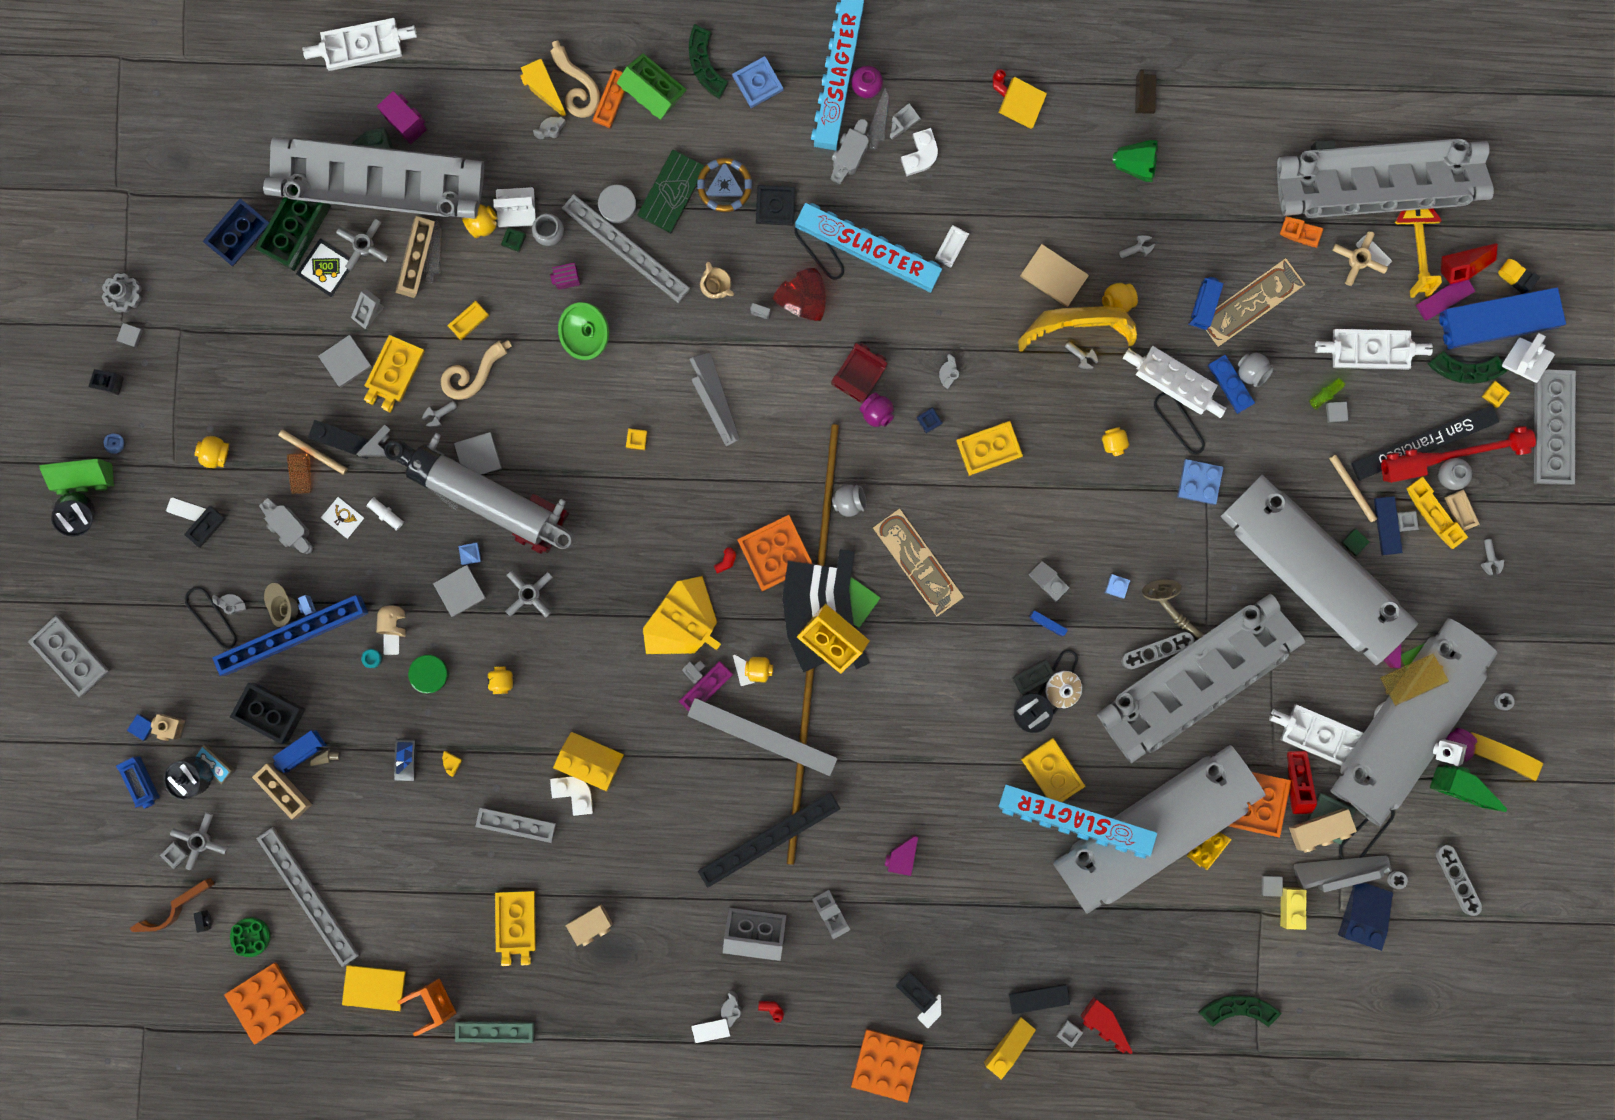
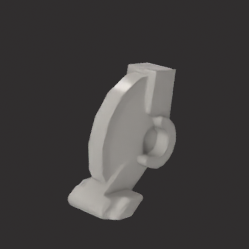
M562 117L547 118L541 123L539 130H533L534 136L539 140L544 139V137L557 138L560 135V130L566 124V120Z
M950 354L947 355L948 361L942 365L939 371V378L946 389H949L952 383L959 378L955 357Z
M227 594L221 598L216 595L212 596L213 603L221 607L229 615L247 610L246 603L236 595Z
M729 991V999L723 1003L721 1008V1016L723 1019H726L729 1028H731L735 1020L742 1013V1008L738 1003V995L734 991Z

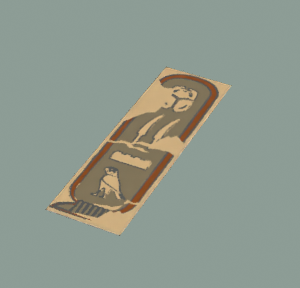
M900 509L873 527L936 616H939L964 598Z

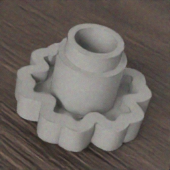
M117 273L113 279H106L102 286V290L105 292L102 295L105 305L113 308L116 312L127 313L130 307L136 308L142 300V297L139 295L142 291L139 282L134 278H130L125 273Z

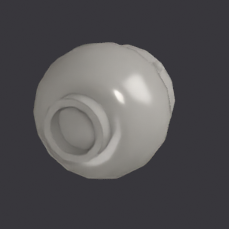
M545 213L540 215L532 224L533 237L543 246L556 245L564 234L563 223L553 214Z
M1260 353L1246 354L1238 363L1240 378L1245 383L1252 384L1254 387L1262 386L1274 370L1268 358Z
M1452 458L1442 463L1437 476L1440 483L1447 489L1459 490L1470 483L1473 473L1468 462L1460 458Z
M843 485L837 489L835 496L832 497L835 511H839L841 515L846 517L855 516L867 507L864 490L858 485Z

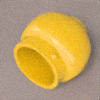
M480 204L476 219L462 218V221L469 233L477 239L480 236H488L495 230L498 217L490 206L486 207Z
M1130 283L1112 284L1105 290L1102 297L1103 306L1121 307L1128 313L1137 306V292Z
M207 436L202 442L198 441L195 456L198 457V462L204 467L217 468L219 466L224 468L229 444L224 443L218 437Z

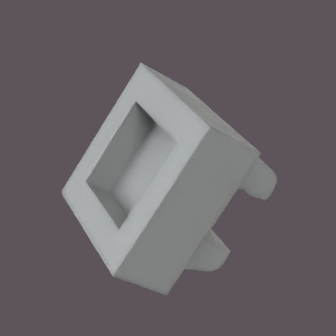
M701 661L694 666L689 662L682 671L696 684L703 677L700 671L704 669L705 665Z

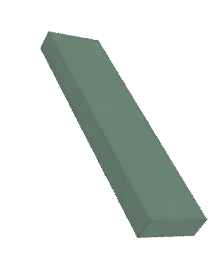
M456 1021L455 1042L533 1043L534 1022Z

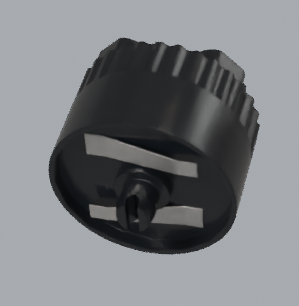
M72 492L64 494L57 500L52 511L51 521L54 528L66 536L75 537L83 535L92 525L95 515L94 504L83 493Z
M1027 693L1017 699L1013 707L1015 722L1022 730L1029 733H1038L1045 730L1053 718V709L1050 702L1040 694Z
M195 756L172 763L166 769L164 775L167 791L173 797L181 800L190 799L203 793L209 788L210 782L213 780V772L203 759Z

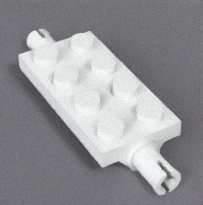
M391 18L320 32L321 42H319V45L303 47L302 49L306 60L322 56L326 61L328 71L402 57L401 40L417 38V32L414 25L398 29L396 20Z
M1334 329L1333 342L1316 341L1315 347H1317L1315 349L1316 353L1333 354V368L1411 369L1412 357L1415 355L1431 356L1433 349H1430L1433 348L1432 343L1416 344L1411 339V331Z
M1154 346L1151 347L1148 354L1144 357L1129 348L1122 358L1137 367L1136 375L1199 414L1208 410L1221 418L1227 409L1212 400V395L1218 385Z
M1294 704L1289 716L1273 709L1271 714L1275 716L1269 717V721L1284 726L1285 729L1281 736V741L1342 766L1363 735V732Z

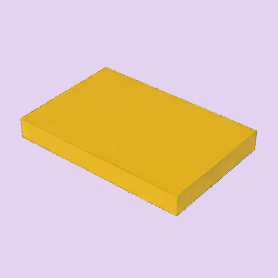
M1010 421L956 440L969 476L1023 457Z
M1051 738L1021 758L1046 798L1063 802L1086 787L1054 738Z
M347 965L342 1005L401 1011L402 1004H398L397 1001L403 998L406 971Z

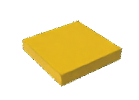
M1013 77L998 113L1032 129L1047 93Z

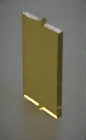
M1434 654L1380 677L1386 689V694H1389L1395 706L1449 682L1443 671V666L1438 663Z

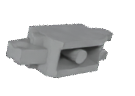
M865 119L858 120L854 130L849 129L847 134H843L840 140V144H842L840 150L836 149L833 154L834 169L831 180L838 184H842L848 174L856 173L868 148L869 141L867 136H865L868 122Z
M268 498L259 505L266 516L264 518L267 521L266 526L271 532H276L280 536L279 541L285 547L296 548L304 554L312 552L313 547L306 539L309 536V529L289 507L278 506Z

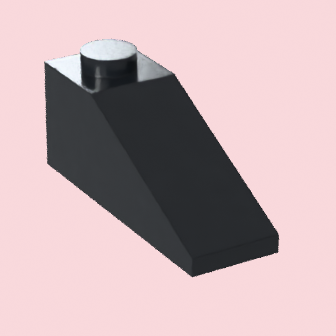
M314 420L308 438L356 456H358L357 453L369 441V439Z

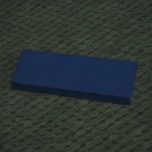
M1395 496L1374 499L1381 555L1403 553Z

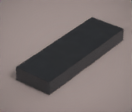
M1066 984L1008 994L1012 1014L1070 1005Z

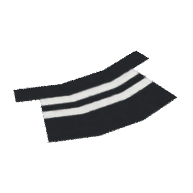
M840 549L837 568L788 561L782 597L787 638L803 673L826 663L825 660L797 638L802 629L825 604L854 627L849 593L854 551ZM865 651L853 662L856 669L870 663Z

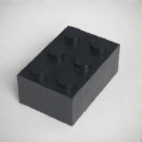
M247 683L230 718L280 744H286L289 742L306 709L257 683Z

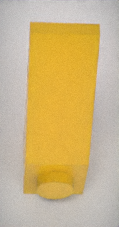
M542 59L521 67L523 74L520 77L524 86L528 85L530 90L560 115L566 116Z
M1020 1017L984 1061L985 1066L1002 1080L1014 1065L1036 1029Z

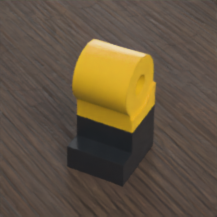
M1507 259L1498 271V274L1522 294L1529 292L1540 278L1536 273L1532 274L1524 267H1521L1513 259Z

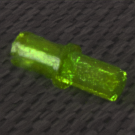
M1337 378L1326 388L1323 387L1322 391L1309 400L1311 406L1317 410L1325 402L1332 400V396L1345 386L1344 381Z

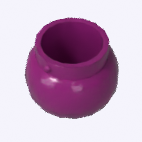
M862 66L853 74L851 80L852 88L859 97L871 99L881 91L883 77L875 67Z
M877 392L871 394L859 409L863 413L865 421L873 427H885L894 418L892 402L887 397L880 396Z
M1455 728L1453 732L1449 733L1446 740L1467 745L1464 763L1473 757L1477 739L1468 731ZM1445 749V755L1450 756V750Z

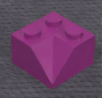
M392 91L377 105V108L385 119L411 145L427 130L424 126L425 120L414 107L410 109L406 105L409 102L402 94L397 95Z

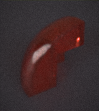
M817 268L804 269L797 272V277L792 281L783 282L772 299L782 308L799 317L821 321L826 303L824 282Z

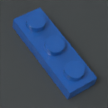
M1226 355L1208 365L1237 414L1255 404Z

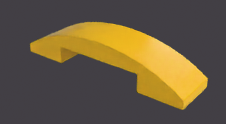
M1423 476L1406 488L1421 515L1451 549H1454L1468 538L1459 524L1452 521L1432 494L1434 492Z
M1471 732L1477 739L1475 755L1537 781L1543 766L1542 762L1502 743Z

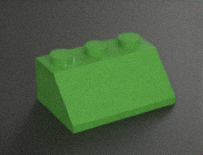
M644 53L625 68L617 81V84L625 92H628L638 103L645 106L660 120L670 112L687 91Z
M100 459L39 465L48 489L57 492V495H64L74 490L79 493L88 492V489L95 488L96 491L107 490V487L114 486L112 463Z

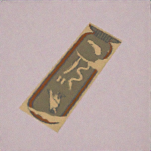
M1285 258L1219 305L1215 310L1211 326L1206 331L1219 347L1302 288L1305 283Z

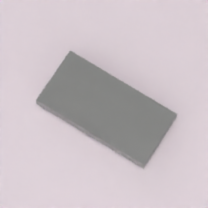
M59 615L51 619L28 641L78 697H83L110 672Z

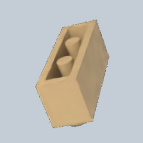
M274 763L265 764L252 777L291 820L299 818L312 806L294 784L275 767Z
M1345 808L1289 827L1296 849L1304 851V853L1315 850V846L1320 844L1322 846L1333 844V840L1340 838V840L1350 838L1352 833L1357 832L1350 811Z

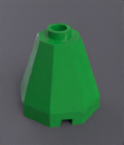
M1148 140L1119 147L1118 151L1113 154V164H1116V169L1145 182H1153L1157 163L1155 152L1156 150L1158 151V141Z

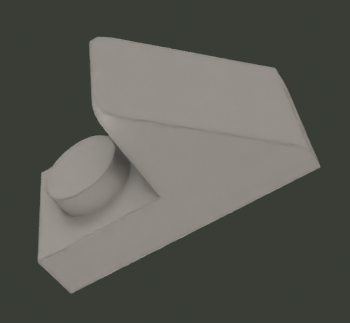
M364 289L359 295L351 318L364 329H367L383 310L384 306L380 304L379 298L367 289Z
M384 425L360 449L357 455L359 457L386 456L384 449L378 443L383 444L390 437L387 434L390 429Z
M1043 561L1028 574L1055 602L1069 589L1057 576L1058 573Z

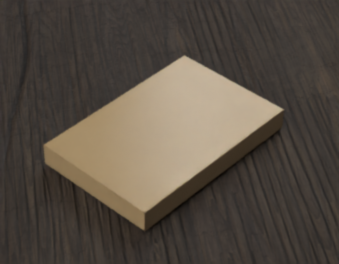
M1042 244L1020 275V277L1066 307L1069 306L1089 276Z

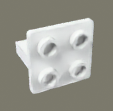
M534 188L496 190V199H493L494 208L497 211L498 227L532 226L536 219Z
M1538 333L1533 343L1519 338L1503 362L1502 367L1537 383L1555 354L1544 349L1546 345L1543 342L1546 336Z

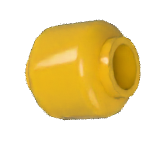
M1120 427L1106 430L1102 436L1105 452L1113 453V456L1124 454V450L1129 447L1126 431L1120 430Z
M751 657L745 664V676H748V679L752 682H767L769 676H773V665L770 664L769 659L766 657Z
M494 667V671L488 673V689L493 691V694H508V691L512 690L513 673L506 670V667Z

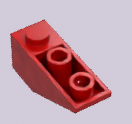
M1495 243L1442 256L1441 274L1450 284L1471 279L1496 261L1498 244Z
M1093 997L1080 1015L1084 1020L1083 1024L1091 1030L1095 1028L1100 1031L1098 1035L1107 1042L1112 1040L1116 1043L1114 1047L1123 1054L1125 1051L1132 1054V1050L1114 1013Z

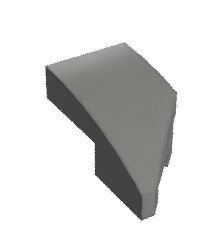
M910 103L893 116L890 133L891 139L896 138L921 120Z

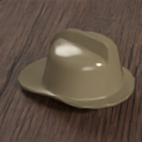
M269 584L264 592V601L273 624L277 627H284L288 622L296 621L298 619L297 601L287 596L286 591L280 584Z

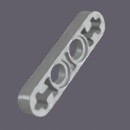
M1183 632L1132 650L1122 656V665L1126 669H1135L1179 653L1194 643V638L1190 633ZM1182 636L1189 639L1187 646L1179 644L1177 645L1179 649L1176 650V644L1172 639L1175 638V642L1182 640ZM1164 642L1171 644L1172 649L1169 653L1162 651L1161 646ZM1147 648L1151 649L1154 653L1153 658L1150 660L1146 659L1143 654ZM1139 651V656L1143 662L1140 663V660H1136L1133 662V666L1127 664L1128 656L1130 655L1131 658L1137 657L1138 654L1136 652Z
M1444 844L1438 846L1435 852L1437 860L1461 909L1468 915H1478L1482 910L1481 902L1455 849ZM1444 849L1450 852L1447 856L1449 860H1454V862L1449 863L1447 857L1442 856ZM1452 866H1457L1459 869V873L1455 877L1451 876L1449 872ZM1464 883L1467 885V892L1460 894L1458 887ZM1463 898H1468L1471 903L1475 904L1473 911L1468 909L1470 904L1468 900H1463Z

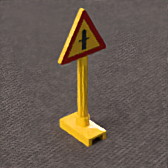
M1433 208L1401 211L1395 221V224H1414L1420 274H1418L1419 280L1410 290V298H1414L1418 292H1425V297H1430L1442 283L1441 276H1430L1427 264L1423 224H1435L1442 221Z

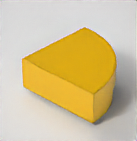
M444 751L442 757L443 765L451 777H454L463 759Z

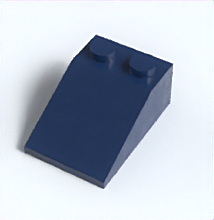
M1364 882L1353 885L1338 935L1382 951L1388 933L1393 892Z

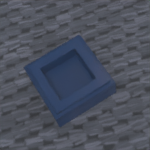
M933 407L916 417L926 434L943 424Z

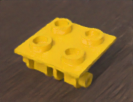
M1218 832L1191 850L1187 857L1193 860L1199 867L1202 866L1208 870L1232 839Z

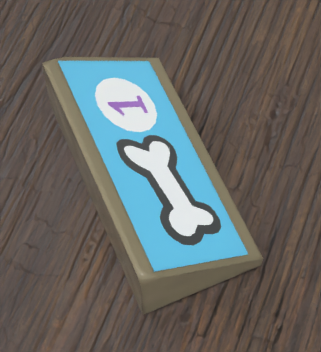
M204 744L195 755V757H200V759L206 762L213 772V777L221 785L235 771L208 744Z

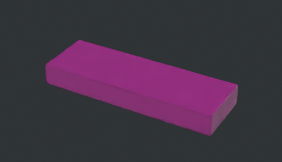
M1469 280L1450 284L1418 303L1416 307L1424 320L1427 321L1474 293L1475 289Z
M719 661L679 702L690 711L695 698L706 702L733 673Z

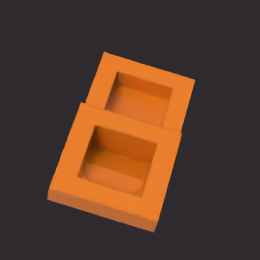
M1286 216L1280 235L1301 244L1317 248L1323 228L1305 224L1303 220Z

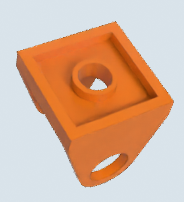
M440 978L397 1001L398 1004H402L421 995L434 1020L414 1031V1037L443 1024L457 1014Z

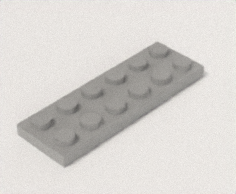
M1545 370L1540 380L1534 383V434L1536 437V445L1534 447V484H1575L1576 371Z

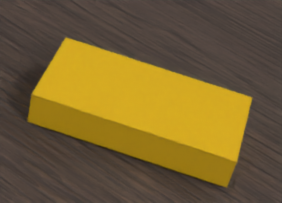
M475 301L447 326L462 340L489 315Z

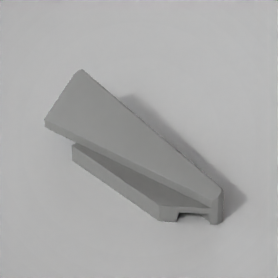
M710 353L692 357L689 360L697 374V377L691 379L727 447L738 441L739 436Z
M1386 855L1294 864L1299 887L1304 890L1318 886L1323 892L1379 879L1384 876V873L1392 871L1389 858Z

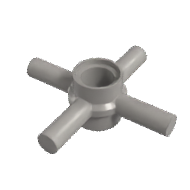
M377 219L373 221L366 234L355 236L341 227L337 230L336 234L352 242L353 249L355 250L345 265L348 270L352 271L361 255L367 256L372 254L384 262L389 260V255L374 247L372 238L381 225V222ZM361 242H368L365 248H359Z
M513 571L507 574V577L519 588V599L505 612L511 617L522 605L533 604L547 618L551 612L539 600V590L553 578L551 574L547 572L534 585L524 584ZM532 589L534 595L531 599L527 600L524 595L525 591Z
M205 813L199 831L189 834L173 828L170 832L171 836L187 841L188 847L192 850L185 867L188 870L194 869L199 852L207 848L224 855L228 851V847L212 842L210 835L207 833L213 817L211 813ZM198 836L201 837L203 841L201 846H198L196 843V838Z

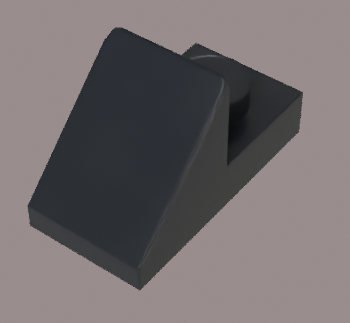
M94 369L89 387L119 395L124 377L113 372Z

